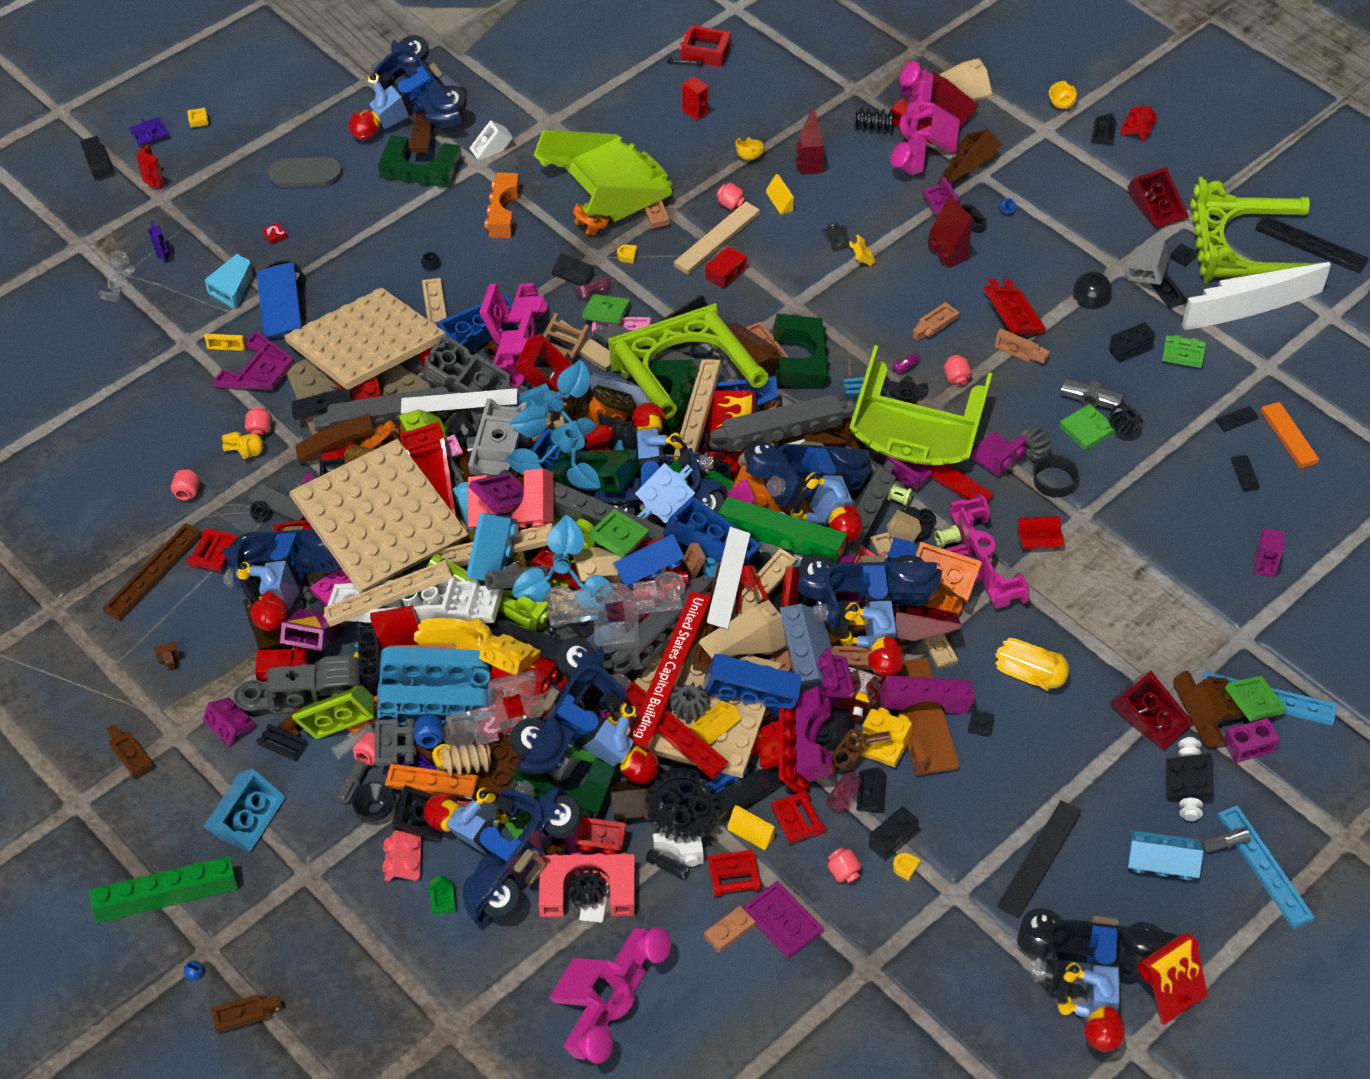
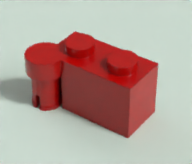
M298 646L294 647V651L292 649L257 650L255 664L256 679L261 682L268 681L266 673L270 668L308 664L306 661L308 648L301 647V651H299Z

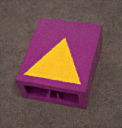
M298 609L282 622L280 643L322 651L339 637L340 623L330 627L327 619L324 617L325 613Z

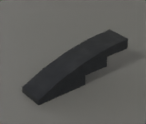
M776 766L766 770L764 768L717 792L718 797L715 802L720 803L718 808L720 814L716 818L717 821L730 817L735 805L746 810L749 804L766 798L769 791L785 786V783L779 778V769Z

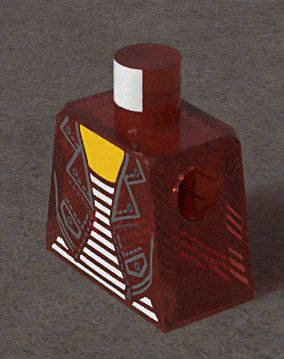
M848 666L854 695L852 698L839 697V706L850 710L849 718L852 721H861L863 715H868L870 710L876 707L880 696L879 690L885 677Z

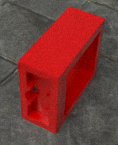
M691 25L689 30L685 32L684 41L679 46L681 60H702L705 65L722 68L731 47V32ZM692 41L715 44L718 47L714 50L693 46L691 43Z
M540 333L527 340L514 368L534 387L546 383L550 391L558 392L560 391L557 386L559 375L573 364ZM538 355L555 370L551 380L533 365Z

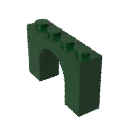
M390 135L378 163L380 178L446 188L451 187L462 160L461 145L443 143L438 156L433 161L427 164L416 165L406 161L410 152L408 137Z
M776 314L773 325L774 341L799 344L805 347L812 355L805 359L779 357L775 368L777 385L823 389L824 383L828 382L829 370H826L828 355H825L827 341H824L826 327H823V318Z
M692 359L653 360L650 371L663 388H672L669 396L677 406L674 416L665 419L666 421L662 424L660 435L671 436L691 397L699 372L698 366ZM631 414L628 415L626 422L632 423Z
M637 449L576 451V465L586 463L597 472L602 492L622 491L641 469ZM562 452L547 469L553 472V481L567 487L572 486L567 478L568 469L573 468L571 466L572 452Z
M594 759L584 784L573 790H564L568 797L573 798L580 805L583 817L593 819L597 817L616 767ZM517 770L509 785L510 789L513 788L516 791H519V788H521L536 801L545 792L557 788L548 781L545 774L532 775Z

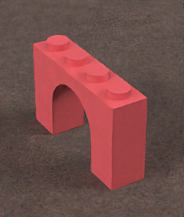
M543 468L525 470L522 503L513 513L499 515L518 519L519 530L526 529L528 525L538 527L545 526L547 523H554L553 472ZM481 475L468 477V486L470 482L473 480L487 478L491 476ZM468 487V527L476 530L480 513H495Z
M574 853L571 855L553 854L543 857L546 865L540 873V917H564V894L568 881H571L572 874L579 875L580 869L584 873H588L590 868L593 870V874L600 872L601 878L605 879L610 887L611 916H635L634 854L619 853L617 855H605L603 853H596L594 855H581Z

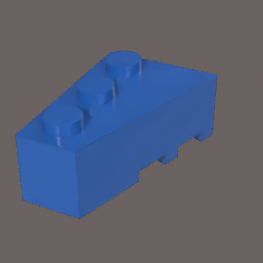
M671 534L612 564L623 587L629 585L631 589L641 584L640 579L646 576L652 579L662 574L661 569L667 566L669 569L680 565V560L685 557L674 534Z

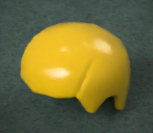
M1066 81L1056 82L1049 90L1050 101L1055 107L1060 109L1070 108L1075 104L1078 97L1075 87L1068 85Z
M748 137L746 141H742L741 138L735 141L737 154L743 160L757 159L764 152L763 143L759 140Z

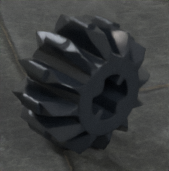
M1118 404L1110 411L1111 413L1108 417L1110 426L1115 429V432H1119L1121 436L1125 435L1128 438L1134 436L1143 426L1142 423L1144 421L1141 418V414L1137 413L1136 409H1133L1131 405Z
M591 868L588 873H584L580 869L579 875L572 874L571 881L567 883V889H569L567 892L568 897L572 899L574 906L581 903L583 910L586 905H590L593 909L595 902L601 904L603 897H606V880L601 878L600 872L593 874Z

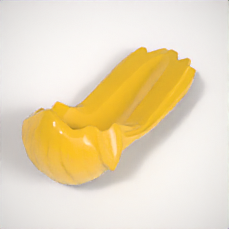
M427 618L421 620V624L418 625L420 630L414 633V641L419 645L455 644L456 649L480 650L481 644L493 636L490 628L479 618L471 621L455 618Z
M1008 638L1007 641H1003L1004 646L997 649L995 654L998 659L995 662L997 669L1009 676L1039 686L1046 691L1061 687L1068 678L1070 668L1063 654L1048 651L1015 638Z

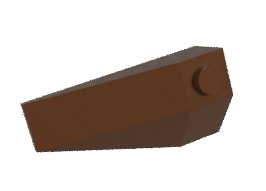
M989 129L967 134L957 147V155L950 159L951 165L944 170L941 177H945L948 183L955 181L988 159L996 156L997 150L1002 144Z
M725 323L756 363L763 367L769 376H774L778 359L782 357L777 348L738 323Z

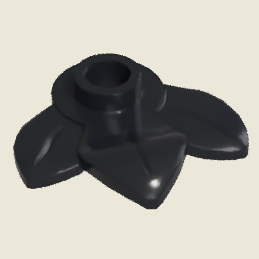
M907 375L899 383L889 381L888 390L896 396L897 400L913 404L916 399L926 395L928 384L921 383L916 385L911 376Z
M915 507L900 509V511L919 520L921 532L917 539L925 538L930 534L931 527L936 522V516L932 510L927 508L919 510Z

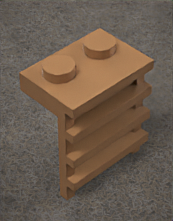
M554 313L543 336L546 339L551 337L574 346L573 350L570 351L552 344L572 363L573 359L577 356L578 349L582 346L583 339L587 337L586 333L589 325L585 324L581 331L557 322L556 320L559 315ZM553 327L575 334L579 338L576 341L551 330Z

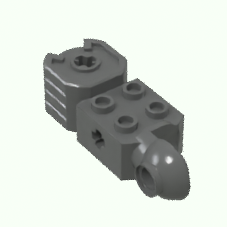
M450 337L439 338L438 343L430 352V357L425 356L424 377L436 387L444 386L448 388V391H459L461 393L515 389V387L509 384L510 374L477 353L474 356L471 355L468 348ZM523 385L516 387L517 395L529 390Z
M351 655L329 656L319 660L316 668L315 664L270 668L266 673L268 681L249 680L243 682L234 691L233 699L234 703L244 711L254 713L261 709H268L275 715L291 714L297 707L301 709L316 701H321L362 685L359 659Z

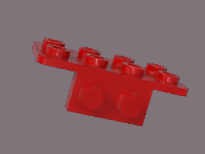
M779 708V721L760 727V766L766 770L779 765V778L796 793L808 792L809 781L798 774L796 770V712L794 709Z

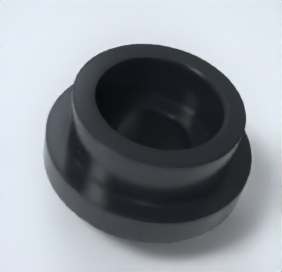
M427 252L423 255L421 264L426 269H434L440 265V258L434 252Z
M256 501L250 506V515L256 521H263L270 515V506L264 501Z

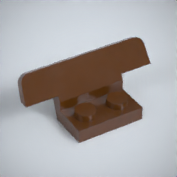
M1183 671L1174 678L1173 684L1205 746L1209 749H1214L1225 744L1226 741L1217 724L1221 723L1224 719H1241L1244 716L1242 710L1225 689L1229 683L1227 678L1207 677L1196 685L1190 672Z

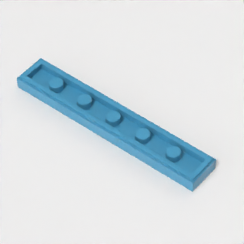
M1205 671L1202 681L1207 677L1227 678L1228 682L1238 681V679ZM1272 688L1287 708L1284 714L1333 726L1337 708L1336 703Z
M1238 805L1219 812L1216 818L1226 832L1244 826L1247 827L1251 840L1236 844V847L1291 928L1295 929L1313 921L1314 915Z

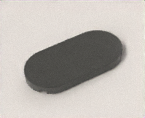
M330 157L284 158L273 162L268 168L269 181L280 188L329 186L333 184V181L338 180L342 174L340 163Z

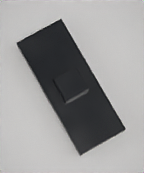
M1251 406L1216 418V423L1226 432L1255 421L1259 416Z
M1248 455L1231 457L1243 491L1259 489L1260 485Z

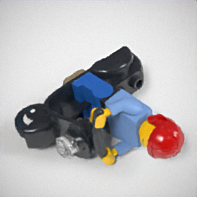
M1036 908L1028 911L1021 922L1017 945L1030 955L1042 957V961L1041 958H1036V962H1031L1030 976L1034 977V982H1038V980L1044 981L1049 993H1055L1056 991V997L1059 1002L1058 1009L1061 1014L1069 1015L1073 1011L1076 1012L1075 1015L1088 1018V1022L1084 1026V1036L1094 1049L1100 1052L1114 1051L1120 1047L1125 1035V1024L1117 1012L1119 1007V975L1142 978L1137 964L1176 938V934L1163 932L1162 929L1148 922H1138L1130 927L1118 926L1119 921L1115 918L1093 916L1090 922L1062 920L1058 914L1045 908ZM1057 955H1086V963H1092L1091 969L1084 972L1081 971V967L1076 963H1070L1067 960L1058 962ZM1082 978L1083 982L1088 983V1005L1081 1003L1077 1005L1072 1004L1071 998L1067 996L1069 982Z

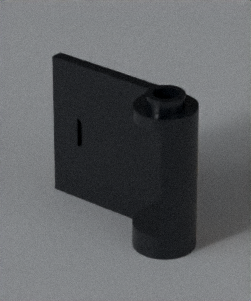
M604 414L598 415L599 424L609 426L613 433V438L608 443L609 450H614L618 440H622L626 450L637 449L638 453V431L635 424ZM641 469L635 475L636 477L641 476Z

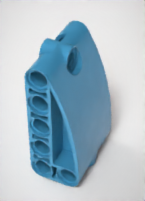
M386 647L381 651L377 720L398 719L400 722L399 727H406L407 719H414L416 722L418 718L425 715H434L443 724L484 716L489 712L490 664L479 659L480 650Z

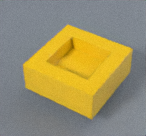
M205 108L187 110L190 128L208 125Z

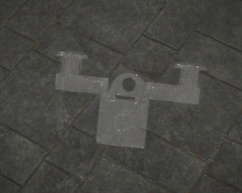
M664 572L659 574L655 580L633 583L634 590H630L625 584L610 583L596 590L595 595H590L589 589L572 591L565 586L552 587L544 596V602H548L547 611L550 626L594 620L595 651L600 646H602L603 651L639 647V614L682 609L681 595L685 590L684 579L678 573ZM622 601L625 621L609 623L605 603Z
M534 670L490 680L488 684L489 706L446 716L444 742L459 749L460 745H465L467 748L474 742V739L477 746L499 741L497 732L510 735L512 728L519 721L525 718H535L533 712L544 693L534 695L536 683ZM519 694L525 715L508 719L503 698ZM581 698L577 706L585 710L584 702ZM544 710V712H543V714L541 715V717L536 718V719H539V720L542 721V719H543V717L545 716V714H546L547 711Z

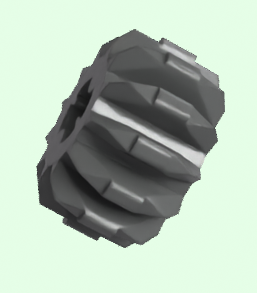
M1030 426L1019 434V436L1022 435L1027 438V451L1025 454L1028 459L1036 461L1051 452L1050 438L1047 437V432H1044L1042 427Z
M683 682L682 688L676 686L674 693H671V709L675 711L677 717L684 715L685 721L688 717L696 720L697 715L703 716L704 710L708 708V694L706 691H703L702 685L695 687L694 682H692L690 686H687Z

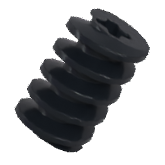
M861 106L860 110L856 112L855 129H858L861 124L862 130H865L868 125L870 131L875 126L876 131H879L882 127L883 132H886L889 128L891 133L893 112L890 110L888 115H886L885 109H883L881 114H879L878 108H876L874 113H872L870 107L864 112V107Z

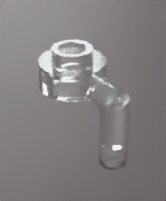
M116 250L109 256V263L116 269L118 280L123 281L135 271L134 266L129 265V258L123 251Z
M114 271L110 274L107 282L108 288L112 290V293L100 290L98 297L118 303L120 301V290L125 287L126 279L123 273Z

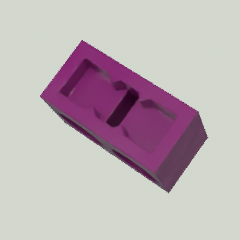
M1263 528L1255 552L1253 574L1275 578L1283 554L1285 532Z
M1268 718L1251 721L1241 726H1232L1227 730L1224 738L1226 741L1224 745L1235 764L1276 752L1280 742V738Z

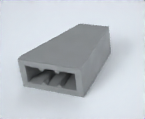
M1148 240L1124 264L1128 281L1152 284L1162 283L1169 260L1165 241Z

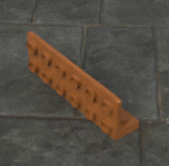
M927 658L906 660L902 669L896 675H893L933 678ZM925 701L910 705L904 710H897L898 716L904 715L908 717L913 724L914 733L907 748L915 776L959 769V762L941 704Z

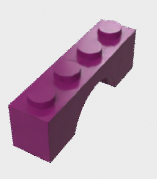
M887 675L879 690L882 708L904 710L915 703L930 701L941 704L945 708V713L967 714L975 700L972 682L967 680Z
M815 687L799 693V698L795 705L796 770L798 774L809 782L833 774L832 754L816 742L820 726L831 716V697H827L826 692L820 687Z

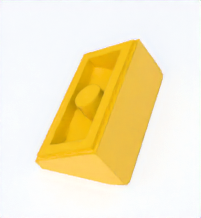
M778 174L775 175L766 189V194L780 214L792 212L794 210V196Z
M204 334L207 349L246 351L245 342L247 339L243 335Z
M721 700L693 723L690 729L710 745L737 723L741 717L735 705Z
M735 805L727 829L762 850H767L774 840L775 827Z

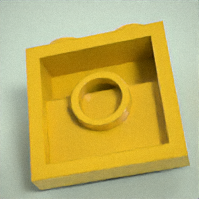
M502 634L500 637L493 635L481 644L479 659L517 677L540 658L541 651L530 644L514 639L510 635Z
M879 708L878 710L871 709L862 725L863 733L870 735L890 731L891 740L871 743L869 749L865 753L860 754V756L896 768L914 733L913 724L904 715L895 717L890 715V712L884 708ZM861 737L859 738V740L857 741V743H856L855 746H857V745H859V744L861 743V741H862V738H861Z

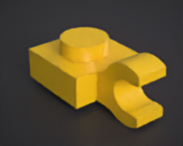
M857 235V243L850 241L849 245L854 249L855 258L860 263L864 262L871 266L875 262L874 256L870 248L866 247L865 239Z

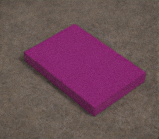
M511 473L473 480L468 486L496 515L517 510L524 497V486Z
M778 881L742 907L755 920V926L788 960L824 933V928Z

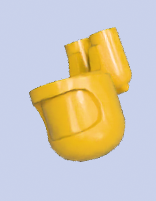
M232 432L222 435L223 451L238 450L243 459L257 456L263 450V441L258 434L251 433L241 436V433Z

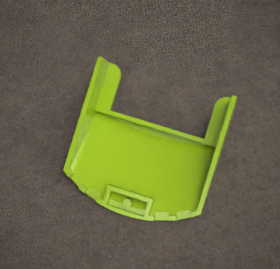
M543 130L534 156L543 166L555 164L559 167H565L592 196L590 202L585 203L583 206L584 213L587 215L610 216L616 222L670 196L672 193L670 188L672 183L667 180L668 175L659 163L645 151L642 153L637 151L635 144L630 143L628 145L622 142L623 137L617 134Z
M874 345L849 430L872 449L901 461L924 465H944L968 460L979 429L992 373L988 372L985 386L978 385L972 388L965 414L960 416L880 396L887 374V366L884 362L877 360L879 346Z

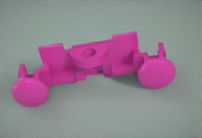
M911 61L902 68L899 75V81L902 86L913 88V96L908 98L907 113L903 114L900 120L901 131L908 140V143L901 142L895 146L890 155V162L893 167H902L905 172L915 175L923 172L926 140L931 141L949 153L956 152L960 120L934 103H931L933 74L927 70L920 71L919 63ZM933 117L932 126L917 131L918 120Z
M534 283L519 284L510 311L497 284H489L479 313L494 342L499 345L493 364L510 374L509 384L516 388L518 385L523 384L525 378L514 368L517 359L514 355H520L527 340L534 336V320L544 316L547 311V303L544 301V296L538 295ZM502 323H520L518 330L503 331L502 328L500 329Z
M976 494L974 499L951 502L949 513L954 524L959 529L964 544L945 550L972 557L974 550L977 556L976 560L982 562L976 582H983L995 609L1009 606L1010 600L1019 598L1021 603L1026 604L1029 600V587L1024 576L1016 573L1014 578L1004 580L1001 574L997 575L989 560L995 551V540L987 532L975 530L973 526L974 519L980 518L984 524L988 523L990 519L989 505L984 495ZM981 542L987 543L989 546L982 547L979 544Z
M654 927L648 932L646 929L634 928L613 963L606 960L572 959L551 993L550 999L554 1003L587 1006L563 1045L573 1058L584 1060L588 1058L592 1063L600 1064L611 1055L613 1038L610 1032L612 1029L607 1024L609 1020H616L622 1017L633 1005L635 1000L633 991L636 990L646 973L642 966L645 959L648 958L652 963H661L669 956L671 938L665 929ZM598 977L604 978L615 990L607 1004L592 989Z

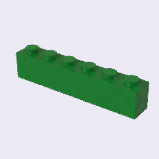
M727 497L718 511L720 516L734 526L750 533V537L754 540L805 556H825L831 559L835 565L846 549L847 533L735 498Z
M231 856L89 889L91 910L98 924L238 890Z

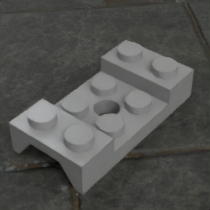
M487 398L468 464L471 475H488L492 477L506 473L513 474L514 469L509 465L506 457L514 450H517L521 434L512 428L509 423L519 412L528 407L527 402H523L517 408L500 406L491 398ZM498 433L503 434V437L499 439L493 438Z

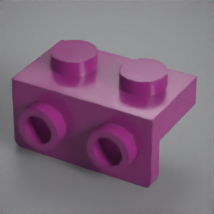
M945 177L940 178V185L926 188L922 191L924 199L936 218L948 197L952 196L960 204L959 196L954 193L951 183H948Z
M889 456L886 457V462L889 460L895 464L891 474L916 491L932 477L933 471L922 464L905 462Z
M825 648L821 656L818 657L817 665L821 670L822 686L825 688L826 696L852 698L854 689L846 656L832 655L831 649Z
M229 697L209 702L203 716V721L228 746L233 745L236 735L253 731L256 725Z

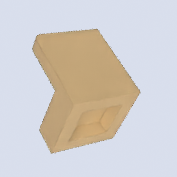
M900 510L896 511L887 524L889 537L892 538L896 537L914 542L921 532L919 520Z

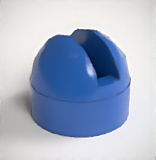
M1011 198L1004 199L999 204V210L1004 214L1015 211V202Z
M195 960L187 962L184 966L185 978L190 982L199 981L204 975L202 964Z

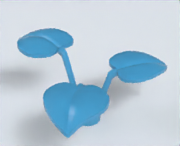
M578 360L575 364L566 368L557 379V386L560 391L551 390L546 392L543 396L544 407L541 405L528 406L519 412L509 425L523 436L533 438L539 436L546 429L547 423L545 419L549 417V409L553 412L559 411L568 422H572L562 409L564 400L561 397L568 398L572 395L579 398L587 392L590 386V374L586 365L581 360ZM580 418L576 421L583 436L596 428L595 423L589 418Z
M576 421L563 424L553 430L551 440L555 445L542 459L538 460L536 453L525 448L514 450L506 457L509 465L516 472L524 475L525 470L542 469L540 464L544 463L559 447L564 453L572 452L571 466L573 468L567 471V478L572 485L586 490L601 488L598 474L590 465L586 463L576 465L575 463L576 451L582 450L585 445V440Z
M564 515L548 533V547L552 552L556 553L553 556V566L550 567L548 575L545 577L543 570L540 568H530L518 577L512 590V595L515 598L525 596L533 602H543L550 595L551 585L547 580L551 578L553 572L556 571L559 574L569 572L581 587L576 594V599L582 607L588 610H603L612 606L615 602L612 586L605 577L593 575L588 577L583 584L571 568L570 558L567 553L572 555L578 554L584 546V536L578 524L568 515Z

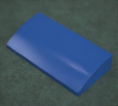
M294 262L273 266L258 272L257 282L263 336L268 340L284 339L285 335L302 327Z

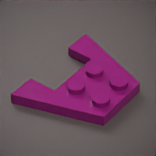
M255 330L245 342L247 349L257 353L239 374L222 369L212 381L213 387L274 390L295 364L294 359Z

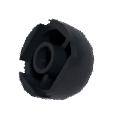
M1092 271L1086 272L1075 282L1073 298H1076L1078 305L1081 307L1096 310L1104 304L1105 306L1108 305L1111 300L1112 285L1104 274Z

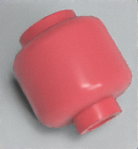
M733 183L723 184L717 193L719 204L729 210H734L745 201V198H743L744 191Z
M960 355L949 357L943 366L947 381L951 384H956L957 386L964 385L972 376L968 360Z
M252 408L245 416V431L248 434H258L263 438V436L268 435L271 431L272 416L264 408Z
M179 470L173 477L170 487L171 492L180 500L192 499L197 494L200 478L192 470Z
M371 732L363 734L353 747L355 759L364 762L367 766L375 765V733Z
M842 847L828 857L827 868L837 882L847 881L849 884L860 876L858 872L861 870L862 864L851 849H844Z

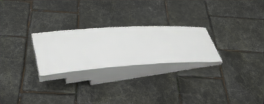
M1330 262L1220 280L1218 287L1204 289L1202 296L1188 298L1182 326L1184 330L1229 322L1273 310L1323 292L1331 264Z
M452 576L453 579L347 621L372 623L370 619L372 612L413 605L420 624L421 620L427 618H455L468 621L479 618L483 623H494L504 590H488L486 586H480L478 580L457 582L456 577ZM393 580L384 581L375 587H378ZM353 583L335 584L327 606L360 593Z

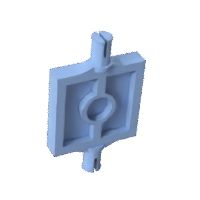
M664 463L635 493L645 505V508L637 516L646 520L652 513L657 515L664 523H667L670 516L695 494L685 480L694 470L687 464L678 473Z

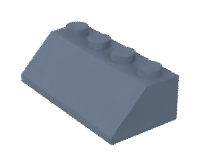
M589 372L592 390L596 385H601L631 394L637 406L643 402H650L636 382Z
M803 604L780 607L791 670L795 674L802 675L799 693L815 687H820L825 691V688L822 686V674L818 668L817 661L825 648L832 649L825 619L821 617V611Z

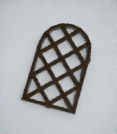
M596 385L592 390L594 397L601 404L611 409L633 415V411L637 407L631 394L601 385Z
M586 393L579 398L575 397V401L574 396L570 395L568 397L569 415L572 421H577L587 415L588 403Z

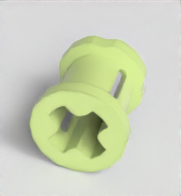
M893 483L888 491L887 500L903 503V506L907 507L910 503L913 489L909 488L907 490Z
M953 525L949 529L935 531L934 539L937 546L942 549L945 545L961 542V535L957 526Z

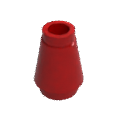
M598 425L591 432L583 436L585 440L584 447L589 448L608 444L613 438L610 427Z

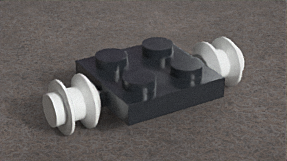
M1186 737L1178 743L1180 748L1178 754L1180 757L1166 759V798L1168 802L1180 801L1179 806L1182 809L1179 811V815L1187 821H1196L1203 815L1201 810L1203 803L1198 798L1214 797L1213 756L1211 753L1202 754L1200 750L1201 742L1193 737Z

